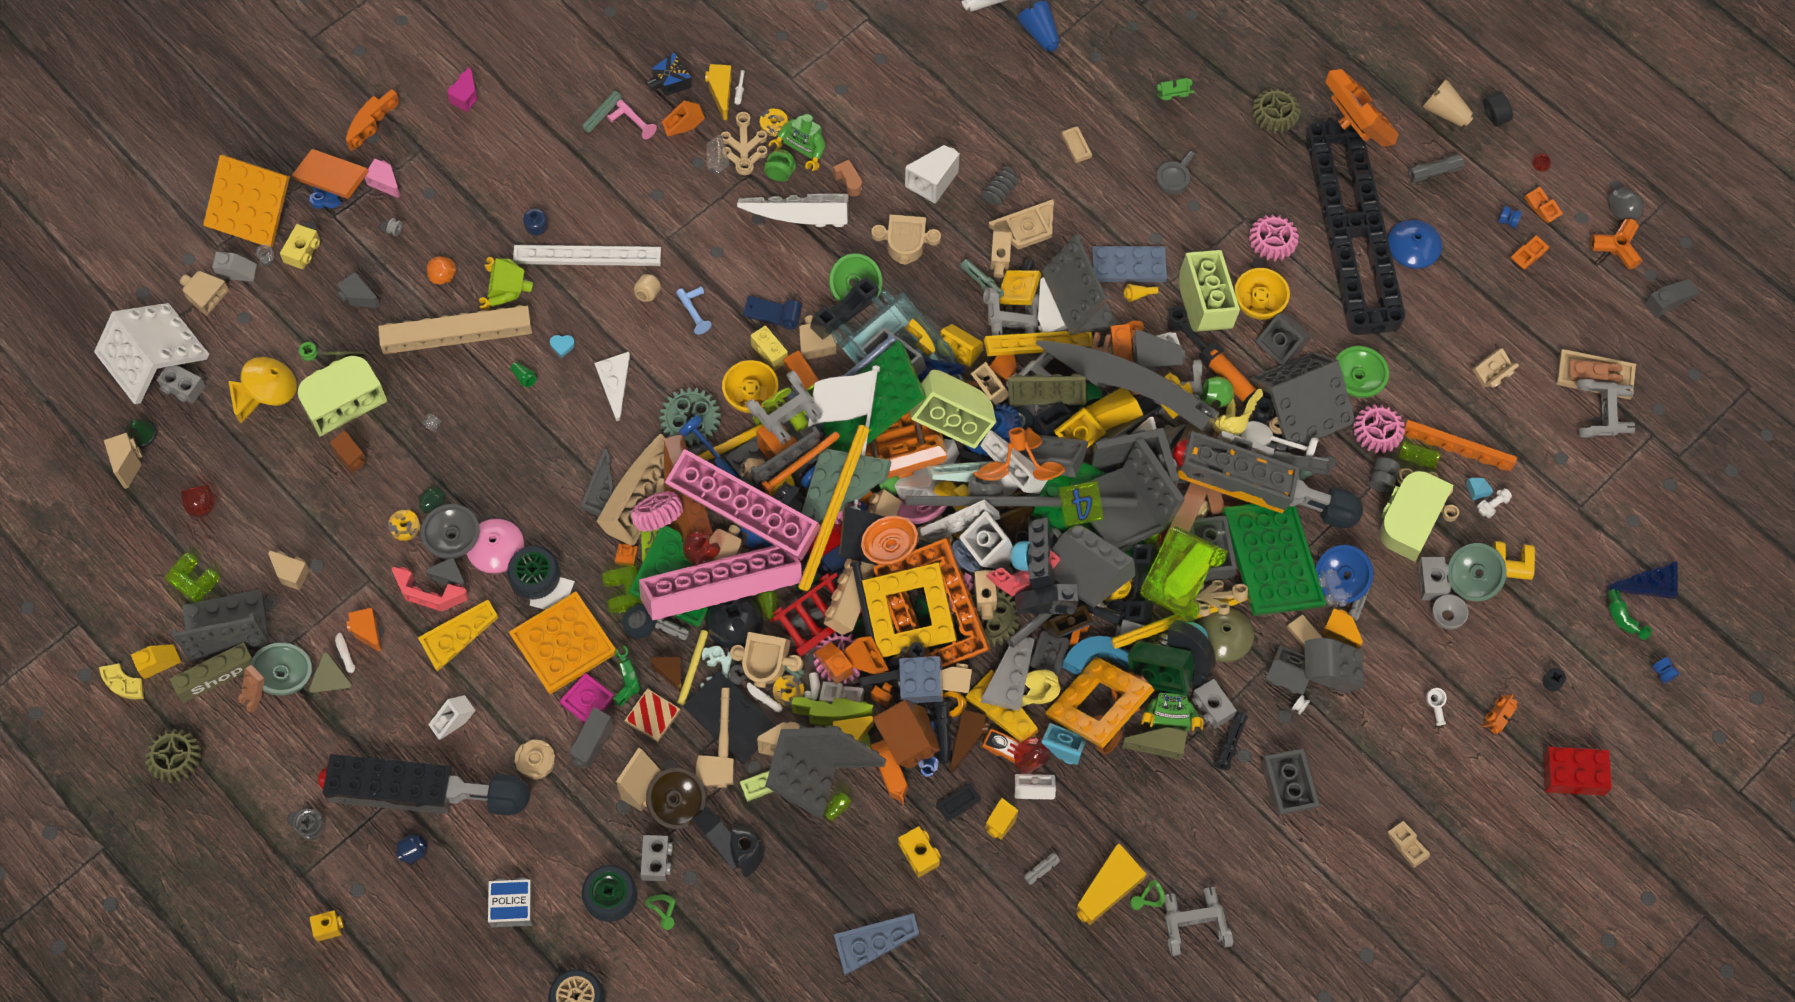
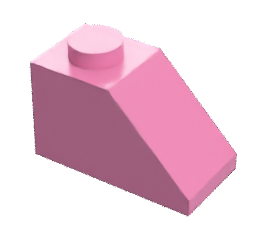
M374 159L368 168V174L365 176L367 185L399 198L400 193L391 165L384 160Z

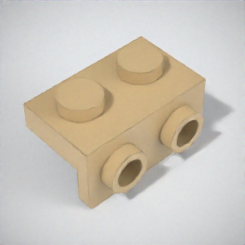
M1499 348L1473 367L1472 371L1482 387L1491 386L1493 388L1501 383L1502 378L1514 374V369L1519 365L1518 363H1511L1503 348Z

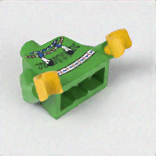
M804 114L796 120L791 119L785 123L777 134V139L769 142V147L775 142L777 144L775 150H778L782 147L781 141L784 140V144L811 158L812 161H808L805 167L810 169L813 164L812 171H816L819 169L818 159H821L825 148V141L822 136L821 127L812 122L813 117L811 115Z
M1166 692L1159 693L1157 698L1150 701L1144 709L1141 724L1143 725L1144 722L1150 723V729L1180 727L1183 731L1188 732L1190 726L1192 731L1195 730L1196 726L1203 730L1204 720L1199 717L1193 704L1188 701L1187 696Z

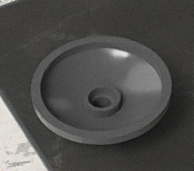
M447 504L434 509L426 516L421 527V539L425 548L434 556L443 559H454L467 554L477 543L480 534L479 523L474 513L468 508L457 504ZM451 535H456L453 539L449 538Z

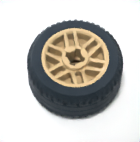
M573 969L563 972L554 980L549 989L548 1002H605V994L600 981L594 974L583 969Z

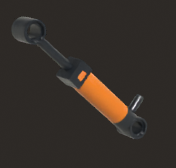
M1172 307L1169 310L1167 326L1174 331L1182 329L1202 350L1199 359L1207 369L1211 368L1218 377L1229 380L1234 388V394L1246 406L1249 399L1256 392L1254 386L1224 356V350L1216 341L1207 346L1191 329L1186 320L1187 311L1183 307ZM1264 393L1257 401L1255 410L1252 411V416L1257 422L1265 423L1271 417L1274 406L1272 401L1269 400L1271 398L1270 393Z

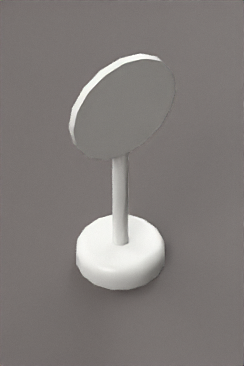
M1255 421L1248 422L1246 429L1240 435L1242 438L1265 446L1270 444L1271 441L1298 448L1307 451L1305 457L1313 458L1319 438H1311L1307 447L1275 437L1267 425Z

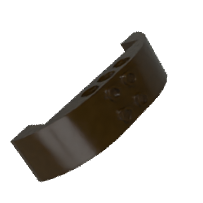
M1022 490L1009 495V497H1029L1027 492ZM993 506L999 511L1000 519L995 521L1010 539L1013 547L1018 542L1029 541V521L1034 520L1031 515L1033 506ZM1012 563L1009 564L1014 574L1020 571L1014 568ZM1083 605L1076 609V614H1053L1041 625L1052 637L1060 638L1093 624L1094 621L1086 606Z

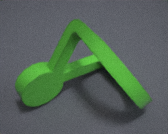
M1156 880L1149 882L1141 897L1134 896L1130 901L1132 909L1140 910L1143 905L1161 907L1165 902V895L1159 882ZM1154 885L1159 893V901L1143 900Z
M664 894L647 898L645 900L646 906L655 910L662 917L661 927L665 930L672 929L674 919L670 916L675 905V899ZM655 900H665L668 902L669 907L666 915L658 907L650 903Z

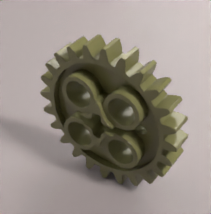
M999 587L996 588V609L1001 608L1005 612L1000 614L993 610L994 618L988 619L985 629L988 642L991 643L993 648L997 641L1000 645H1003V638L1008 640L1010 638L1009 634H1015L1014 629H1018V623L1016 622L1020 620V616L1017 615L1019 613H1016L1015 602H1011L1012 596L1005 597V591L999 593ZM973 588V595L971 594V597L976 608L975 591ZM977 611L983 626L985 620L982 619L981 611ZM997 626L999 630L992 631L989 627Z

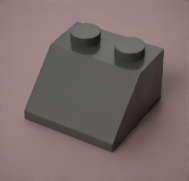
M1287 312L1276 315L1256 342L1280 365H1283L1297 355L1313 336Z
M1279 645L1266 680H1269L1275 686L1281 685L1288 688L1292 693L1303 695L1309 682L1305 678V655Z

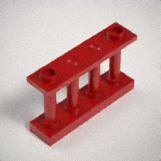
M829 573L825 574L819 579L821 583L785 609L781 606L772 613L774 617L770 621L773 623L778 619L795 641L797 649L793 653L799 657L835 632V630L828 626L823 630L821 627L818 628L801 602L810 596L826 618L825 612L828 607L816 591L826 585L833 595L834 591L837 590V587L832 582L838 576L836 573L832 575ZM793 608L796 609L812 632L811 635L813 637L808 641L805 638L802 639L785 615Z

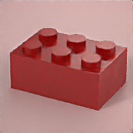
M1548 747L1543 753L1545 792L1605 796L1612 789L1609 750Z

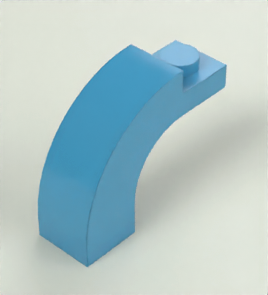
M1094 636L1077 643L1067 654L1062 668L1079 676L1086 665L1095 657L1109 659L1129 670L1127 656L1130 652L1126 649L1113 648L1111 644L1112 637Z

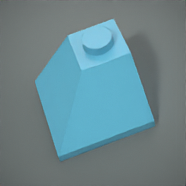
M1050 723L1043 737L1042 744L1058 759L1063 760L1067 764L1078 765L1087 739L1071 730Z

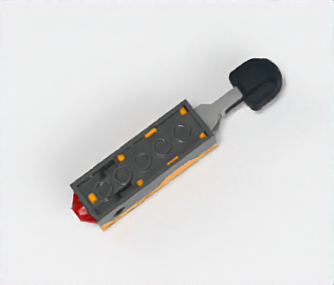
M1191 431L1187 438L1177 443L1173 449L1172 457L1177 462L1176 471L1178 477L1182 480L1279 513H1283L1288 506L1293 507L1300 504L1320 511L1322 521L1337 528L1355 526L1363 514V504L1355 494L1338 487L1330 489L1327 494L1308 488L1302 480L1298 479L1299 467Z

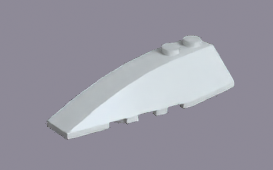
M807 194L805 198L790 195L786 199H782L780 196H772L768 200H764L763 197L739 198L737 207L761 216L786 222L815 224L816 227H824L826 224L842 227L848 223L849 194Z

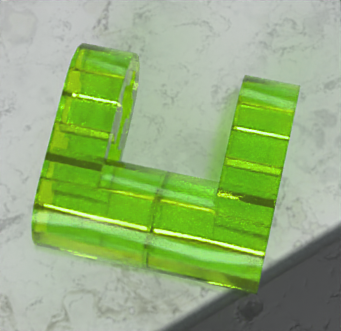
M188 552L168 571L165 581L196 603L201 601L216 585L220 574L210 568L197 581L193 580L188 574L197 565L198 558Z
M637 567L620 568L607 571L601 575L603 585L606 587L621 584L624 586V596L611 598L607 601L610 613L624 612L634 605L643 604L640 599L628 594L637 576Z

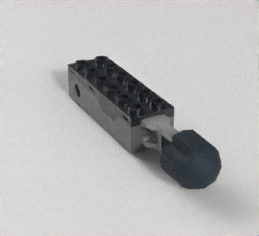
M330 754L328 766L321 770L318 776V785L323 790L322 793L329 803L449 814L451 803L458 804L465 799L487 801V808L491 814L515 815L525 809L530 800V789L527 783L519 777L495 774L492 776L489 785L464 783L455 775L452 767L448 765Z

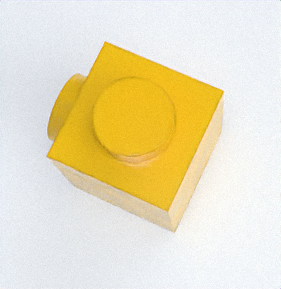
M335 911L310 917L313 937L317 942L342 935L341 928H344L343 919Z

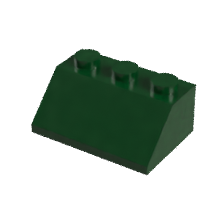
M1136 641L1127 656L1130 672H1133L1134 675L1143 676L1152 685L1154 690L1188 696L1194 670L1192 651Z

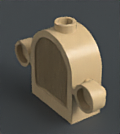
M890 215L888 230L882 225H875L872 228V238L876 241L887 240L889 255L904 265L916 261L922 255L924 243L933 246L938 245L941 241V233L936 229H931L925 233L926 217Z
M748 632L745 647L735 645L730 650L731 658L736 661H742L745 674L748 678L755 681L754 686L765 688L766 684L776 682L783 675L786 666L789 670L797 672L804 665L803 659L797 655L787 658L791 641L785 638Z

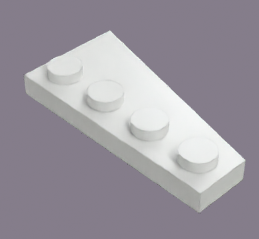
M984 499L921 528V536L930 542L967 530L984 511H988L994 520L1000 519L999 511Z

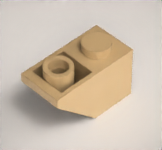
M270 551L269 557L281 584L300 590L310 571L306 561L295 557V559L290 558L281 551H277V553Z

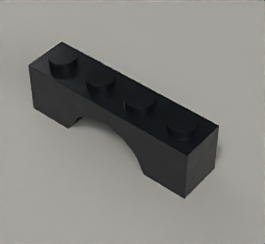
M865 277L853 286L849 294L840 303L831 308L825 306L814 314L810 328L822 340L874 303L877 299L879 288L868 277Z
M1048 517L1030 520L1029 581L1034 590L1054 585V574L1050 559V548L1054 547V533Z
M1133 544L1132 558L1135 565V582L1133 594L1127 600L1125 620L1148 625L1151 624L1159 550L1152 544Z

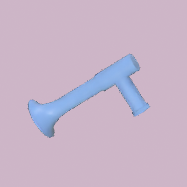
M700 286L688 293L683 288L677 290V295L696 323L695 334L707 332L712 325L711 322L702 320L690 300L700 294H704L703 288Z

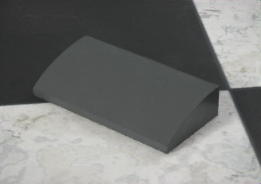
M1039 435L1042 438V444L1035 449H1031L1037 464L1041 466L1046 462L1059 463L1066 469L1059 476L1076 478L1083 463L1088 442L1086 440ZM1026 449L1018 451L1032 462Z

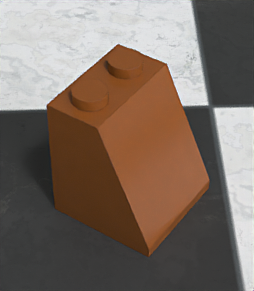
M905 699L873 717L878 730L898 765L913 768L918 762L923 759H929L934 756V753L940 751L924 707Z

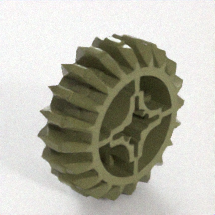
M1270 88L1268 92L1264 90L1254 100L1252 116L1253 119H1256V124H1260L1261 129L1265 127L1267 132L1273 130L1275 134L1278 130L1282 133L1284 130L1289 131L1290 127L1293 128L1299 120L1300 105L1296 102V97H1292V93L1287 94L1285 89L1279 91V88H1277L1276 91H1273Z
M173 729L170 734L168 730H165L164 736L161 734L157 735L159 738L157 741L151 739L153 746H147V750L150 752L145 754L146 759H148L145 761V764L149 767L148 771L153 773L156 779L160 778L164 783L168 779L169 783L173 784L175 778L178 782H181L182 776L189 779L188 772L195 773L193 766H199L197 760L201 758V754L198 753L201 751V748L197 745L198 741L193 739L190 733L186 734L184 730L178 733L177 729ZM178 743L187 745L188 752L180 750ZM158 760L166 762L168 769L159 767Z

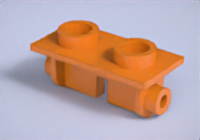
M1513 694L1502 695L1495 701L1496 705L1486 715L1482 727H1491V731L1494 734L1502 732L1508 722L1503 716L1511 718L1517 709V701L1512 699Z

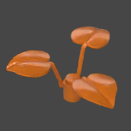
M1018 427L1009 431L1011 443H1008L1006 463L991 462L973 473L976 477L988 481L1005 477L1010 472L1007 467L1010 465L1012 448L1015 451L1027 450L1036 468L1033 471V476L1037 480L1053 479L1065 472L1066 469L1063 465L1056 462H1046L1041 466L1038 465L1031 449L1040 446L1042 438L1034 433L1030 427L1025 431L1023 428Z

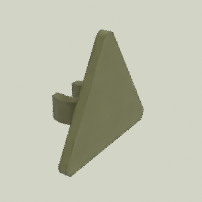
M365 351L323 352V355H336L335 361L345 358V354H365Z
M324 652L308 691L316 693L351 688L352 685L329 654Z

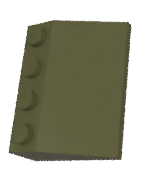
M1037 374L1034 376L1015 375L1014 377H1008L1010 405H1056L1060 402L1064 405L1086 404V376L1080 374H1073L1071 376H1062L1060 374L1043 376Z

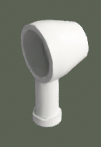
M1440 688L1429 690L1425 696L1427 704L1434 708L1436 726L1446 724L1442 706L1446 703L1447 697ZM1432 695L1435 697L1434 702L1431 700Z

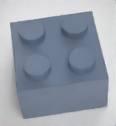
M940 656L899 659L900 695L902 701L905 699L913 703L943 701L942 661Z

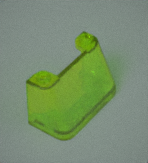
M1178 526L1173 527L1169 531L1142 585L1141 596L1193 622L1200 611L1199 604L1195 599L1211 566L1218 567L1224 563L1228 551Z

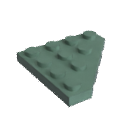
M825 448L819 454L801 514L818 522L819 525L824 520L848 452ZM860 455L839 512L844 510V507H848L847 505L855 499L859 500L868 494L870 489L876 485H881L887 481L892 462L886 459Z

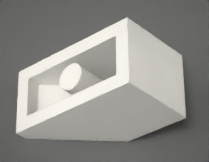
M465 695L451 698L444 703L428 725L440 740L464 725L476 710Z

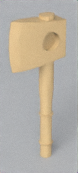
M722 688L718 757L698 756L696 776L701 781L703 787L717 786V788H727V785L734 784L735 760L728 758L730 688Z

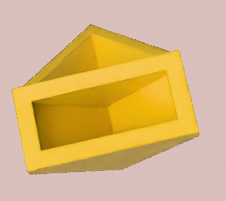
M229 381L234 414L238 421L242 423L261 402L252 398L245 391L242 383Z

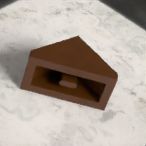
M652 657L650 659L651 667L680 692L682 689L681 657Z

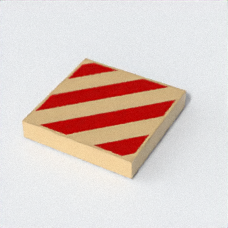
M647 689L626 717L625 723L658 743L680 713V708Z

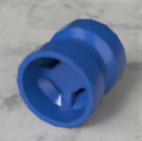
M1504 206L1498 223L1509 224L1510 227L1515 229L1522 211H1514L1510 207Z
M1669 657L1658 661L1652 666L1653 670L1660 675V680L1663 684L1673 680L1680 674L1677 668L1672 666V661Z

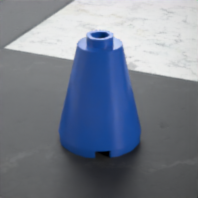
M1044 0L1033 4L1034 7L1030 10L1029 8L1023 10L1017 19L1045 51L1049 50V52H1052L1059 47L1060 40L1050 5Z

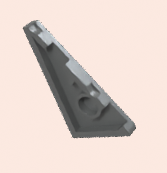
M607 449L603 450L579 508L597 516H600L613 493L610 458Z

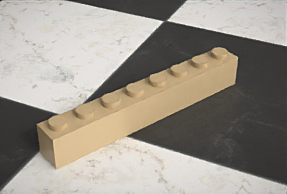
M522 305L515 306L514 308H498L492 311L481 310L477 313H461L455 316L445 315L434 319L424 318L419 321H404L397 324L387 323L378 326L380 347L383 354L533 334L529 308Z
M883 489L872 494L869 499L870 505L865 512L885 517L896 516L902 501ZM847 559L844 563L845 569L838 579L837 590L834 591L831 597L832 603L825 612L824 624L841 635L853 631L861 610L853 569L849 564L856 560ZM861 562L860 568L863 580L873 578L875 573L873 567L877 565Z

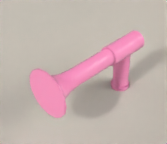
M619 100L616 104L619 109L607 116L612 123L625 113L642 129L643 139L652 137L657 129L655 124H646L623 100Z

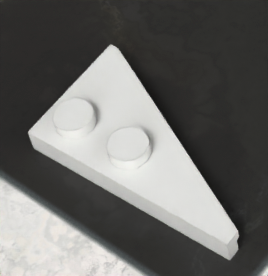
M629 352L595 363L616 421H619L622 415L623 397L625 395L630 360Z

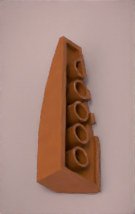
M676 435L664 438V492H675L682 502L683 511L680 517H677V520L672 521L667 526L680 532L683 546L687 547L692 537H688L690 534L699 532L698 534H706L695 537L692 545L707 542L713 533L705 506L672 489L665 483L683 450L686 449L688 451L683 436Z

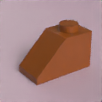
M345 431L341 432L330 442L337 460L351 473L363 467L366 458Z

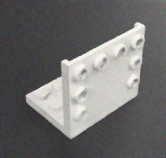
M169 303L113 311L94 351L134 404L141 403L157 368L207 360L209 356L206 349Z

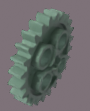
M688 387L686 393L683 389H680L681 394L678 395L676 392H673L674 398L667 397L669 403L663 402L665 409H660V413L664 416L659 417L660 422H663L660 424L661 429H665L663 431L664 435H669V437L681 435L679 431L688 422L687 418H690L692 403H696L692 410L693 417L690 420L700 415L703 423L700 425L702 428L699 432L705 439L707 437L713 439L712 432H718L715 426L721 425L720 421L717 420L721 419V414L718 413L720 408L716 406L717 401L712 400L711 394L706 396L705 390L699 394L698 388L691 392L690 387ZM683 404L688 405L684 410L679 409V406ZM700 408L706 409L704 413L697 412ZM677 422L684 423L681 427L674 426ZM694 432L688 436H683L685 443H689L690 447L693 446V443L700 446L701 440Z

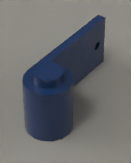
M748 296L743 316L792 330L798 326L802 304L795 300H787L783 305Z

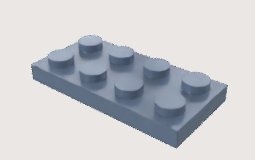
M1092 246V267L1099 282L1167 281L1166 253L1163 246Z

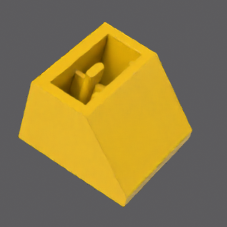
M951 324L940 332L939 349L945 355L954 357L960 364L971 367L983 351V342Z

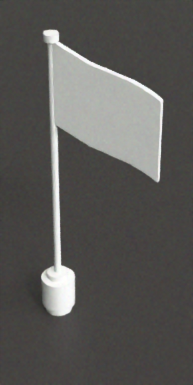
M873 366L872 371L854 376L834 377L816 382L813 392V404L822 413V417L819 420L816 417V422H812L809 417L808 427L823 422L850 420L867 415L866 427L869 428L877 372L880 371V367ZM867 438L861 452V455L864 456L866 452ZM855 499L853 507L849 508L861 510L857 507L858 500Z

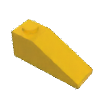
M710 64L709 71H706L705 81L709 82V90L723 120H727L732 79L731 65Z

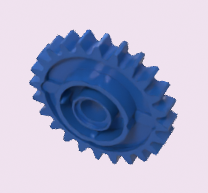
M998 404L995 408L993 407L996 423L990 430L1007 443H1011L1009 431L1022 426V419L1012 406L1007 407L1004 404L1001 407ZM984 438L975 449L970 446H967L968 449L972 450L973 453L977 452L978 455H981L982 453H984L985 456L988 455V453L980 446Z

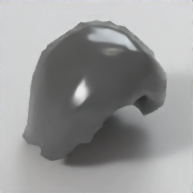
M1620 187L1609 196V209L1618 219L1622 221L1630 218L1635 220L1642 216L1644 208L1642 197L1630 188Z
M975 475L970 479L967 486L968 496L1003 495L1002 485L994 483L982 484Z

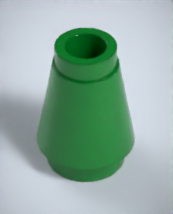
M519 362L511 365L510 370L521 386L529 388L535 384L537 380L535 372Z

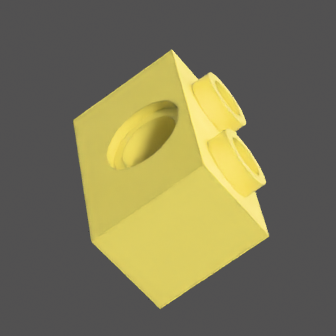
M296 224L280 252L283 262L304 270L306 264L310 263L314 250L320 245L317 231Z
M766 325L750 335L751 346L773 371L784 365L783 360L788 357V351Z

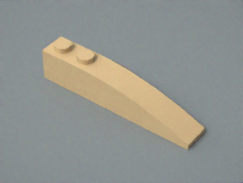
M659 434L632 464L613 491L597 519L598 524L606 534L631 546L635 545L641 534V531L632 522L631 511L638 502L655 494L657 479L662 478L661 471L664 469L665 438L662 434Z

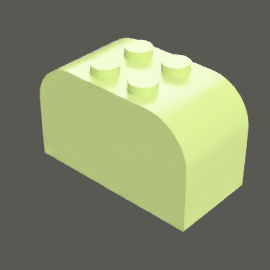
M1222 250L1186 253L1180 269L1179 286L1192 330L1199 332L1232 329L1240 308Z
M357 356L345 357L339 361L332 362L322 370L315 371L312 375L305 378L298 388V397L319 437L387 402L382 386L366 360Z
M939 370L930 371L923 380L921 386L926 398L910 410L912 420L974 449L996 423L992 402L982 391Z
M1422 471L1413 472L1406 476L1401 486L1395 487L1381 516L1384 519L1379 532L1382 543L1388 549L1416 562L1454 485Z

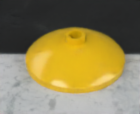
M268 357L253 358L241 370L240 379L243 388L252 398L263 404L272 406L288 403L296 393L297 381L294 374L286 365L278 360Z

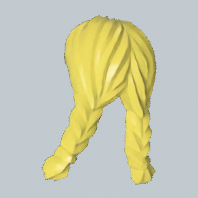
M1262 389L1256 390L1249 399L1243 415L1240 417L1235 416L1236 404L1233 396L1232 401L1227 405L1226 414L1217 418L1213 426L1217 435L1222 431L1236 436L1244 432L1249 421L1248 418L1252 411L1255 410L1257 401L1263 396Z
M1046 669L1034 670L1028 673L1025 685L1030 690L1027 695H1023L1021 706L1032 703L1044 704L1053 701L1060 693L1057 675Z

